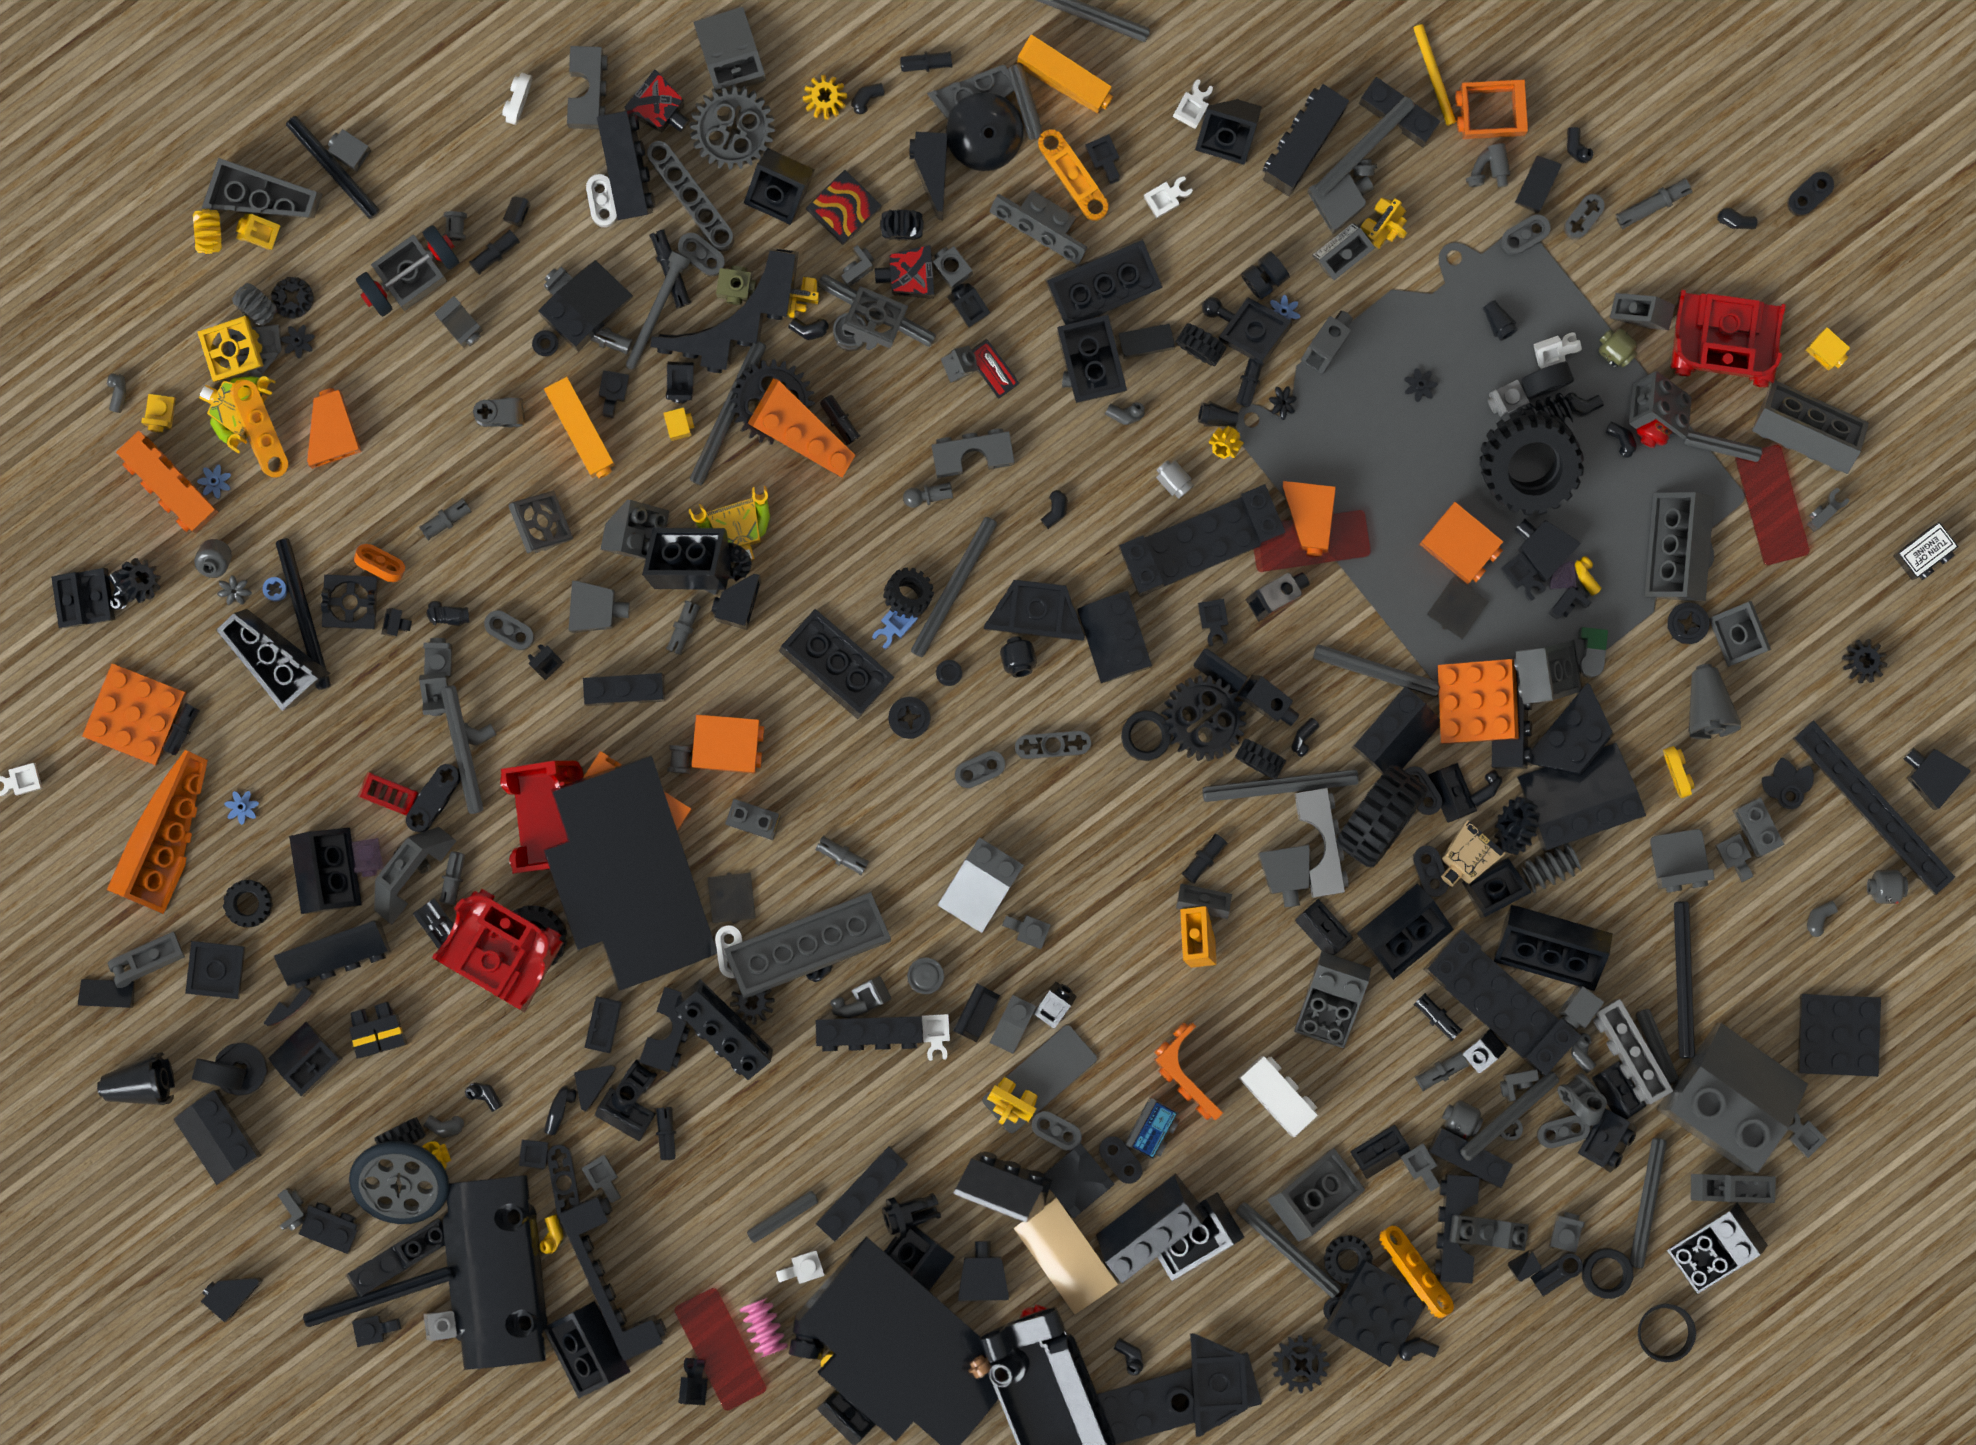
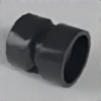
M1271 251L1258 260L1257 266L1251 265L1241 273L1242 279L1259 300L1269 295L1273 291L1274 285L1279 287L1290 278L1284 265ZM1263 273L1268 280L1264 281L1260 274Z
M795 1317L792 1332L796 1337L791 1339L789 1355L822 1360L825 1345Z

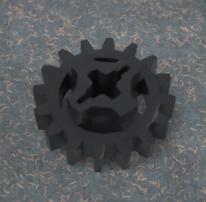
M1517 796L1515 800H1509L1508 807L1503 806V814H1498V822L1495 825L1498 832L1494 835V838L1499 839L1496 845L1501 847V850L1518 855L1519 851L1525 852L1526 845H1532L1531 838L1537 836L1536 830L1540 826L1536 822L1540 817V813L1536 812L1538 806L1533 804L1534 801Z
M1298 1335L1295 1342L1291 1337H1287L1289 1344L1285 1346L1280 1342L1281 1352H1273V1355L1278 1358V1361L1271 1362L1272 1366L1278 1367V1370L1273 1375L1274 1377H1282L1279 1382L1281 1386L1289 1383V1391L1297 1387L1298 1392L1303 1393V1388L1306 1386L1310 1391H1313V1383L1322 1384L1319 1379L1320 1375L1325 1377L1328 1375L1323 1371V1367L1329 1366V1362L1323 1361V1358L1328 1354L1326 1351L1319 1352L1321 1344L1318 1342L1313 1346V1338L1310 1336L1306 1342L1303 1341L1302 1335ZM1298 1346L1308 1348L1304 1352H1294L1292 1348ZM1294 1355L1300 1360L1306 1358L1304 1364L1307 1366L1306 1368L1309 1370V1373L1301 1368L1295 1370L1296 1363L1291 1356ZM1284 1356L1289 1359V1368L1286 1372L1283 1370ZM1315 1356L1318 1360L1316 1373L1312 1370V1360ZM1296 1376H1306L1309 1380L1297 1382L1292 1379Z

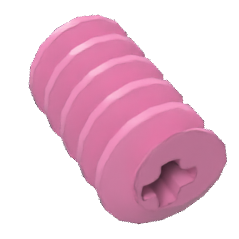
M767 1298L740 1309L741 1313H749L743 1321L744 1323L753 1324L747 1329V1332L756 1333L751 1342L760 1343L754 1351L755 1353H763L762 1357L788 1347L787 1343H779L784 1337V1333H775L781 1325L780 1323L771 1322L777 1317V1314L768 1313L773 1307V1303H764Z

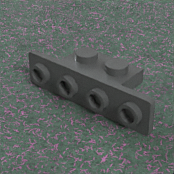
M1033 190L1021 207L1000 194L996 196L990 213L1062 255L1065 259L1077 265L1081 262L1087 246L1067 235V232L1077 218L1075 215Z

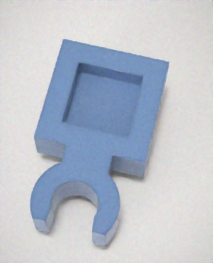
M889 611L881 620L886 627L876 630L872 638L876 640L878 636L885 635L887 641L882 647L887 649L892 644V637L896 634L901 639L917 622L918 618H914L913 615L910 619L905 618L904 614L899 617L897 616V611Z

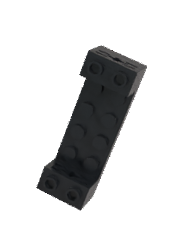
M1264 484L1241 494L1240 498L1198 516L1145 538L1142 535L1119 545V550L1139 597H1142L1283 538L1286 532L1268 489Z
M1458 930L1423 970L1491 1029L1493 1033L1531 1067L1537 1070L1540 1075H1547L1581 1035L1562 1018H1557L1497 965L1465 931Z
M598 1194L561 1211L558 1216L623 1360L626 1361L663 1344L667 1329L661 1318L657 1320L655 1314L625 1327L626 1322H628L623 1309L621 1307L617 1309L614 1303L616 1294L611 1283L606 1284L603 1276L606 1272L600 1259L595 1260L592 1254L595 1247L590 1236H584L583 1234L608 1222L611 1218L610 1214H612L613 1210L608 1198L602 1199L601 1194Z

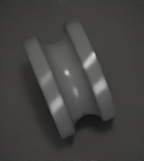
M1518 1119L1514 1122L1517 1125V1128L1514 1129V1135L1510 1136V1133L1505 1134L1503 1131L1500 1136L1509 1141L1517 1140L1523 1132L1522 1123Z

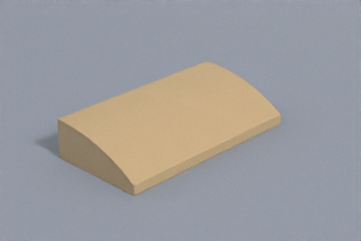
M1057 1197L1047 1203L1044 1209L1028 1222L1022 1221L1014 1227L1016 1233L1074 1314H1077L1118 1285Z

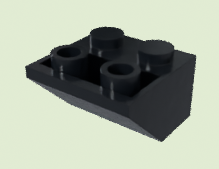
M307 1021L268 1058L282 1078L301 1097L306 1096L343 1060Z

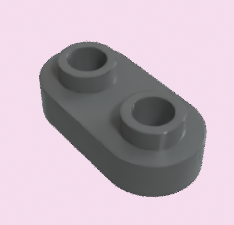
M1532 215L1511 227L1501 238L1502 249L1507 254L1518 255L1543 241L1550 232L1548 219L1542 215ZM1538 225L1541 228V232L1534 233L1532 226ZM1516 238L1518 246H1511L1509 240Z
M687 233L680 238L678 242L680 254L690 258V263L705 275H719L720 268L725 267V260L720 251L696 233ZM690 243H694L697 246L693 252L687 250V245ZM710 259L717 261V265L713 268L707 266V262Z
M499 610L492 611L486 616L484 626L491 636L520 651L528 649L533 644L534 633L524 623ZM502 620V628L495 629L494 622ZM519 633L526 635V639L523 642L516 640V636Z
M996 751L983 753L961 763L956 768V782L963 788L978 786L1001 775L1005 769V760ZM989 760L997 762L995 769L991 770L987 767ZM969 770L973 773L971 780L963 778L965 771Z
M1039 1112L1032 1119V1129L1037 1136L1064 1150H1073L1081 1142L1082 1136L1079 1128L1051 1112ZM1047 1119L1050 1122L1048 1129L1044 1130L1040 1127L1041 1120ZM1071 1132L1073 1134L1072 1141H1064L1063 1134Z
M1571 1115L1543 1123L1537 1131V1138L1542 1146L1557 1148L1584 1140L1589 1135L1590 1125L1584 1124L1577 1115ZM1573 1123L1580 1125L1579 1132H1572L1571 1126ZM1548 1130H1553L1555 1133V1137L1552 1140L1546 1138Z

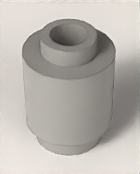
M1167 460L1156 470L1159 473L1156 477L1157 480L1172 496L1175 495L1178 499L1194 486L1190 481L1192 478L1176 460L1172 463Z

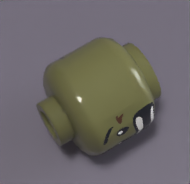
M1609 329L1599 339L1602 342L1598 349L1599 353L1613 367L1620 365L1625 367L1638 354L1635 351L1637 343L1623 329H1617L1614 332Z

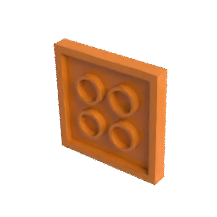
M1514 659L1438 665L1441 744L1519 739Z
M112 663L82 737L157 766L163 752V746L173 726L171 725L175 723L186 692Z

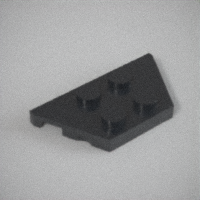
M1013 580L984 625V630L1077 641H1084L1085 639L1065 585Z
M1587 683L1534 746L1532 749V761L1528 763L1529 766L1537 765L1547 767L1550 770H1563L1571 774L1581 775L1614 734L1590 684Z
M1190 1333L1195 1436L1201 1437L1204 1433L1220 1426L1230 1418L1248 1409L1245 1355L1195 1333Z

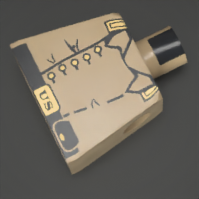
M1467 820L1460 827L1441 859L1449 867L1441 878L1452 887L1460 878L1470 884L1501 859L1505 852Z

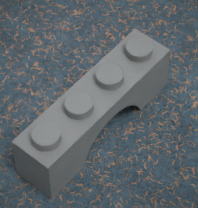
M1327 788L1296 793L1294 796L1299 821L1313 825L1320 832L1324 842L1322 859L1315 868L1309 871L1311 896L1315 898L1344 893V887H1348V878L1346 871L1341 872L1340 861H1344L1343 850L1337 846L1335 835L1340 833L1337 819H1332L1331 809H1335L1333 793L1328 794Z

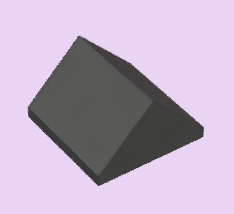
M1752 601L1709 618L1728 667L1771 650Z

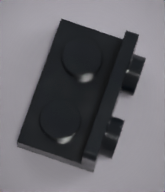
M1605 1108L1601 1121L1593 1125L1578 1154L1611 1173L1613 1169L1620 1165L1625 1148L1633 1143L1637 1127Z
M317 1202L316 1206L309 1205L299 1235L349 1254L361 1225L355 1222L356 1217L345 1212H341L340 1216L330 1212L332 1207Z

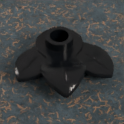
M1782 757L1774 767L1773 776L1762 777L1763 790L1768 796L1776 798L1783 808L1789 810L1796 809L1802 804L1804 793L1812 788L1814 781L1812 767L1806 766L1796 771L1795 767ZM1787 792H1792L1795 797L1793 801H1788L1786 799Z

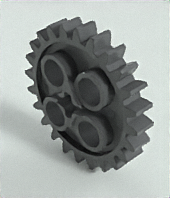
M735 84L732 85L731 91H727L726 87L722 85V93L718 94L713 88L712 98L703 95L705 104L696 103V107L700 112L691 113L692 118L697 121L689 123L690 128L696 130L690 133L691 139H698L695 141L694 147L695 149L702 148L699 152L701 157L709 154V164L717 160L718 168H721L724 162H726L729 170H731L733 164L737 163L739 168L742 169L743 161L746 160L749 165H753L751 157L755 156L761 159L760 149L766 151L768 147L765 142H773L772 136L767 133L775 131L774 126L769 125V123L774 121L773 115H767L771 109L769 105L763 106L765 103L763 97L755 100L757 96L755 90L747 95L746 86H743L741 91L738 92ZM727 106L730 108V112L726 116H720L717 114L719 108ZM741 106V109L739 110L735 118L736 107ZM745 115H755L753 122L749 124L742 122ZM735 118L737 128H732L729 137L727 126H732ZM713 131L722 132V136L718 140L709 139V135ZM729 137V145H728V147H727V148H723V146L725 145V143H726V141H727V138ZM744 138L747 140L744 147L737 148L734 146L737 139Z

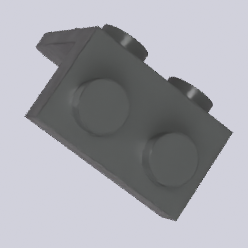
M1695 829L1658 835L1650 839L1658 889L1666 888L1667 893L1681 891L1682 885L1691 883L1693 888L1708 886L1709 880L1715 879L1713 869L1709 870L1701 830Z

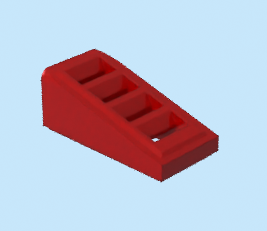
M367 772L357 797L407 816L418 792ZM373 781H376L378 783L373 792V795L370 796L368 795V792L371 788ZM383 785H386L388 787L383 799L380 800L378 799ZM393 789L398 790L393 803L390 804L388 801ZM404 792L408 795L403 808H400L398 805Z

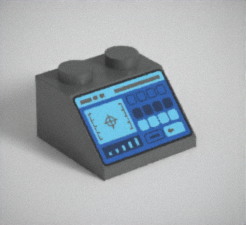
M1149 1097L1125 1144L1151 1159H1154L1155 1155L1160 1157L1167 1145L1164 1141L1167 1133L1173 1134L1180 1119L1176 1118L1178 1112Z

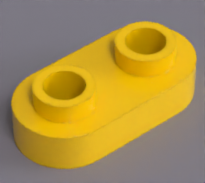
M1674 746L1663 749L1664 758L1679 797L1682 799L1692 795L1691 790L1695 786L1691 775H1686L1683 764H1686L1681 749L1676 750Z

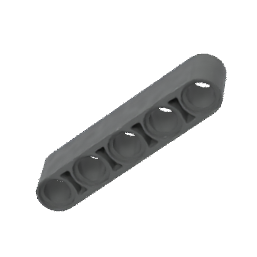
M653 142L647 150L651 165L710 244L721 252L729 250L734 243V236L730 227L671 148L665 142ZM658 149H663L667 152L666 157L660 161L655 160L653 153ZM673 170H679L682 172V177L678 181H671L668 179L669 173ZM693 190L698 193L695 201L687 202L684 200L686 192ZM709 211L713 214L714 217L711 222L703 223L699 220L702 212ZM720 232H725L729 235L728 241L724 244H719L715 241V236Z

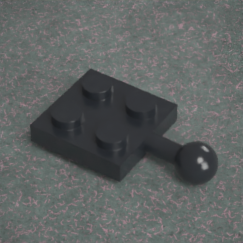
M1209 297L1202 303V311L1207 317L1214 318L1218 316L1229 322L1220 334L1219 340L1262 365L1265 364L1292 327L1291 320L1247 297L1236 314L1223 308L1221 301L1216 297Z

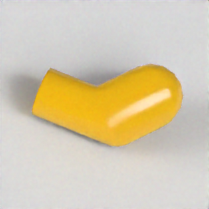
M1583 556L1579 561L1575 562L1574 568L1580 583L1591 596H1594L1600 592L1601 586L1588 571L1593 567L1592 561L1587 556Z
M557 1214L544 1218L548 1233L539 1245L541 1252L544 1254L554 1253L564 1239Z

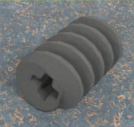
M1564 844V853L1561 849L1555 848L1554 856L1550 852H1545V861L1540 856H1536L1535 865L1530 860H1526L1525 869L1522 867L1524 876L1533 893H1537L1536 884L1546 889V880L1556 885L1555 876H1559L1562 881H1565V872L1568 871L1572 877H1575V868L1582 872L1575 851L1569 844Z

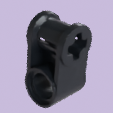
M636 1059L612 1096L613 1106L619 1111L632 1109L642 1094L652 1085L658 1074L648 1071ZM619 1093H628L632 1100L622 1099Z

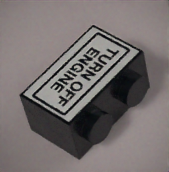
M1937 522L1893 556L1911 580L1918 577L1924 580L1934 572L1932 567L1940 561L1943 565L1953 558L1955 554L1952 551L1959 546L1942 524Z

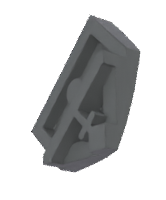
M279 324L252 327V330L259 334L257 340L263 347L260 356L264 366L247 371L251 376L260 378L282 351ZM228 329L231 339H235L237 342L246 339L241 332ZM228 341L229 357L233 356L236 352V346L231 341ZM249 347L241 349L237 356L240 366L248 358Z

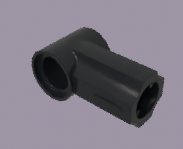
M1566 1252L1530 1278L1544 1297L1569 1279L1578 1276L1582 1271L1583 1264L1576 1254ZM1568 1258H1573L1577 1262V1267L1572 1272H1566L1563 1269V1262Z

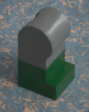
M1587 627L1579 629L1578 639L1585 640L1584 657L1579 663V671L1584 677L1594 678L1603 671L1608 630Z

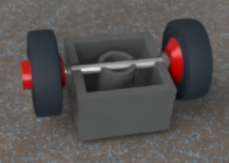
M431 225L422 232L428 241L429 250L425 251L413 234L371 264L383 281L381 283L382 286L379 282L374 281L367 272L362 273L355 279L363 291L360 296L368 307L373 305L380 316H386L393 310L387 300V293L384 290L390 291L401 308L406 311L447 282L432 261L434 257L442 261L449 270L460 263L452 251L455 246L446 234L442 237L435 226Z

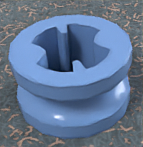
M271 577L264 582L263 593L269 600L276 602L286 597L288 588L282 579ZM277 582L280 583L281 593H275L274 596H271L269 593L272 591L268 590L269 586H275Z

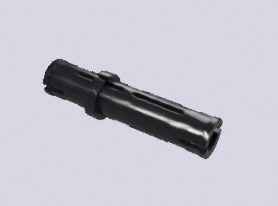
M665 229L656 231V234L654 232L651 233L649 236L657 254V257H655L656 261L661 264L666 278L670 269L668 267L670 263L668 259L672 250L665 234ZM680 272L671 290L676 309L692 303Z

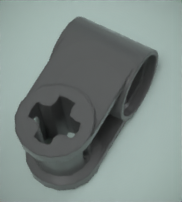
M522 398L481 400L473 408L475 421L482 427L524 426ZM483 408H488L489 412L492 413L488 414V419H483L482 415L479 414L483 413Z
M1578 1073L1573 1081L1558 1087L1557 1091L1560 1099L1570 1107L1584 1124L1596 1125L1601 1121L1607 1105L1606 1098L1591 1084L1584 1074Z

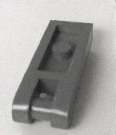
M173 931L113 958L107 964L110 972H114L116 987L123 988L140 977L184 958L185 955ZM129 964L131 969L125 972L123 968Z

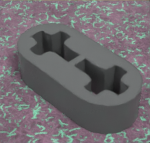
M1590 194L1580 202L1564 225L1565 234L1569 238L1578 240L1586 235L1604 210L1605 204L1603 199L1596 194ZM1596 201L1598 203L1596 208L1599 211L1593 210L1589 216L1585 215L1584 212L1588 208L1586 202L1592 203ZM1580 218L1585 220L1580 227L1583 230L1582 232L1576 231V233H1573L1571 231L1573 226L1570 222L1575 224Z

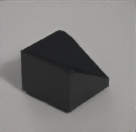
M1530 1250L1508 1262L1509 1269L1515 1279L1520 1282L1539 1272L1542 1268L1534 1253Z

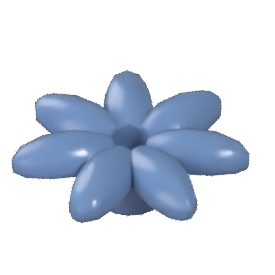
M1286 295L1282 296L1281 303L1275 300L1270 301V304L1275 309L1273 311L1289 320L1300 318V315L1293 311L1298 306L1297 301L1288 304Z
M220 465L215 467L213 473L210 469L204 467L203 471L207 478L197 480L199 484L207 485L203 490L204 496L213 490L214 496L219 499L220 489L226 491L231 489L224 482L231 477V474H221Z
M234 791L233 799L235 802L227 801L224 803L226 807L233 809L228 814V819L235 818L238 815V821L243 825L246 816L252 819L256 818L255 813L251 809L257 807L259 802L249 801L250 791H247L242 798Z

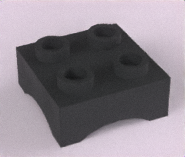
M1081 1143L1044 1173L1046 1178L1052 1180L1050 1190L1073 1218L1077 1217L1115 1185Z

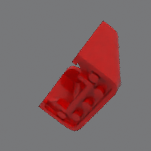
M549 761L501 769V787L507 794L515 795L521 846L514 848L509 857L512 874L550 870L543 849L568 841L551 789L584 777L582 767L578 761Z

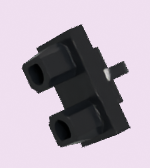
M433 898L412 914L439 949L449 936L454 924L436 899Z

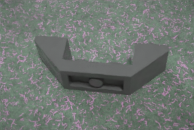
M440 827L407 837L375 879L374 911L387 922L393 924L408 905L407 902L397 895L428 853L441 862L456 840Z
M1453 1214L1449 1241L1525 1251L1529 1225Z

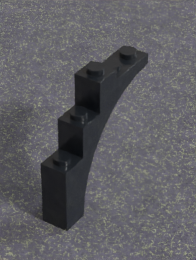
M773 247L769 251L765 271L756 290L744 306L728 319L716 326L694 333L679 335L656 333L652 336L650 347L657 348V352L662 354H672L673 351L683 352V357L697 359L698 355H701L700 366L707 367L709 372L722 373L723 370H727L731 363L734 340H737L738 345L748 347L760 341L764 313L767 314V318L782 320L783 316L787 317L790 314L799 252Z

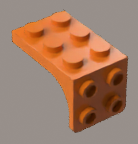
M1193 1022L1189 1025L1183 1023L1174 1031L1173 1035L1176 1038L1170 1044L1164 1042L1156 1049L1154 1053L1157 1057L1154 1061L1161 1067L1158 1072L1168 1082L1174 1080L1180 1086L1177 1091L1187 1101L1193 1099L1198 1104L1195 1109L1206 1120L1210 1117L1213 1120H1217L1223 1112L1183 1073L1179 1066V1047L1185 1037L1196 1027Z

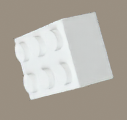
M1260 1056L1238 1078L1289 1135L1295 1137L1318 1116L1314 1112L1317 1107L1307 1096L1302 1098L1296 1092L1299 1087L1289 1076L1282 1077L1278 1072L1281 1067L1272 1057L1266 1059L1264 1056Z

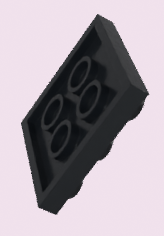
M1800 994L1798 1073L1879 1077L1881 997Z
M1362 1260L1323 1329L1391 1367L1426 1303L1421 1301L1412 1287L1369 1262Z

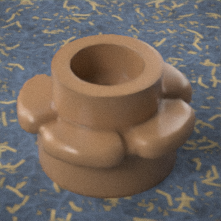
M983 1355L976 1357L969 1363L971 1365L969 1373H973L976 1379L991 1370L990 1362Z

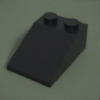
M916 132L915 139H910V159H914L915 169L937 219L943 220L947 133Z
M594 260L559 289L538 312L554 330L579 352L633 295L603 266Z
M1108 315L1057 327V335L1076 404L1127 391Z
M1218 1192L1200 1202L1201 1206L1208 1213L1206 1219L1158 1256L1171 1281L1245 1238Z

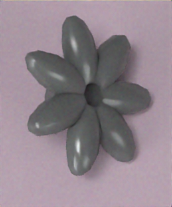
M231 575L229 583L219 581V585L223 590L219 591L217 595L219 597L227 596V605H231L234 599L243 605L245 602L243 596H250L252 592L244 589L247 580L237 582L235 576Z

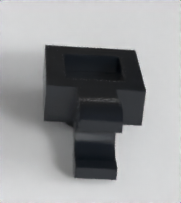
M1108 134L1085 144L1095 170L1103 167L1110 185L1120 181L1119 173L1114 165V162L1120 160V157L1110 135Z
M603 370L598 395L600 398H606L602 412L603 417L614 418L617 401L625 402L629 375Z
M380 1315L352 1321L357 1347L385 1341L383 1333L401 1329L399 1319L381 1322Z
M695 1358L684 1359V1370L687 1373V1377H681L679 1404L705 1405L708 1379L702 1378L705 1367L704 1360Z

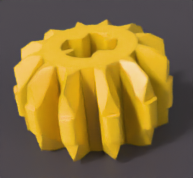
M821 75V83H818L815 78L811 79L814 88L805 86V91L810 95L803 96V102L809 103L806 106L808 112L816 109L814 112L815 118H818L821 112H823L824 119L829 120L828 112H832L837 117L839 113L836 107L845 109L846 105L840 100L847 99V93L841 92L844 89L843 83L834 86L836 77L833 76L828 83L826 82V76ZM825 92L827 95L830 93V101L825 103L823 100L820 102V94Z
M210 209L195 211L193 214L196 251L205 254L220 252L222 243L218 211Z

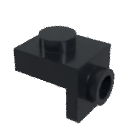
M668 361L666 399L672 400L674 403H686L688 400H692L694 393V362Z

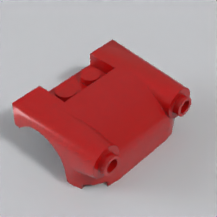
M1686 290L1679 292L1670 369L1675 370V375L1689 377L1691 372L1699 370L1749 377V380L1753 381V386L1769 387V383H1774L1777 366L1782 357L1779 346L1786 304L1775 306L1764 304V302L1715 294L1696 295L1685 293Z
M481 889L480 892L474 890L468 898H462L454 908L456 911L454 926L443 945L434 953L432 958L525 1013L563 944L559 940L561 935L549 927L546 931L541 930L531 922L493 901L495 896L486 890Z

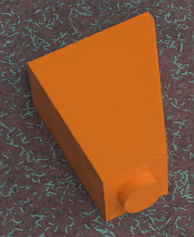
M334 388L319 392L320 396L314 398L307 458L308 465L312 469L362 452L344 397L340 390L335 391Z
M1283 481V492L1302 550H1307V554L1313 556H1322L1323 552L1328 553L1336 487Z

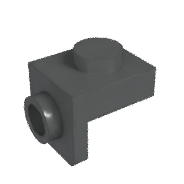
M446 672L420 675L419 682L423 701V715L440 716L444 714L445 708L441 688L448 686Z
M290 1188L283 1190L277 1196L292 1217L281 1224L280 1227L282 1230L289 1227L292 1231L304 1223L302 1217L307 1215L301 1205L304 1201L296 1190L291 1191Z

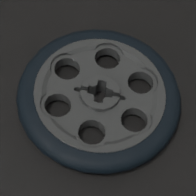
M387 1141L376 1144L362 1152L355 1159L350 1169V1189L356 1202L367 1213L384 1222L413 1224L424 1221L442 1208L448 1196L449 1180L443 1165L428 1150L413 1143ZM388 1159L393 1163V1166L384 1167L379 1161ZM410 1161L416 1162L420 1168L416 1170L410 1169L406 1166V1163ZM399 1173H400V1181H401V1184H402V1185H401V1189H400V1193H398L399 1185H397V1179H398V1174H399ZM376 1177L380 1183L375 1185L369 1184L366 1178ZM422 1181H427L431 1183L433 1187L430 1189H423L419 1186V1183ZM382 1196H387L390 1199H392L393 1202L390 1204H383L379 1201V1198ZM415 1199L419 1205L409 1206L405 1200Z

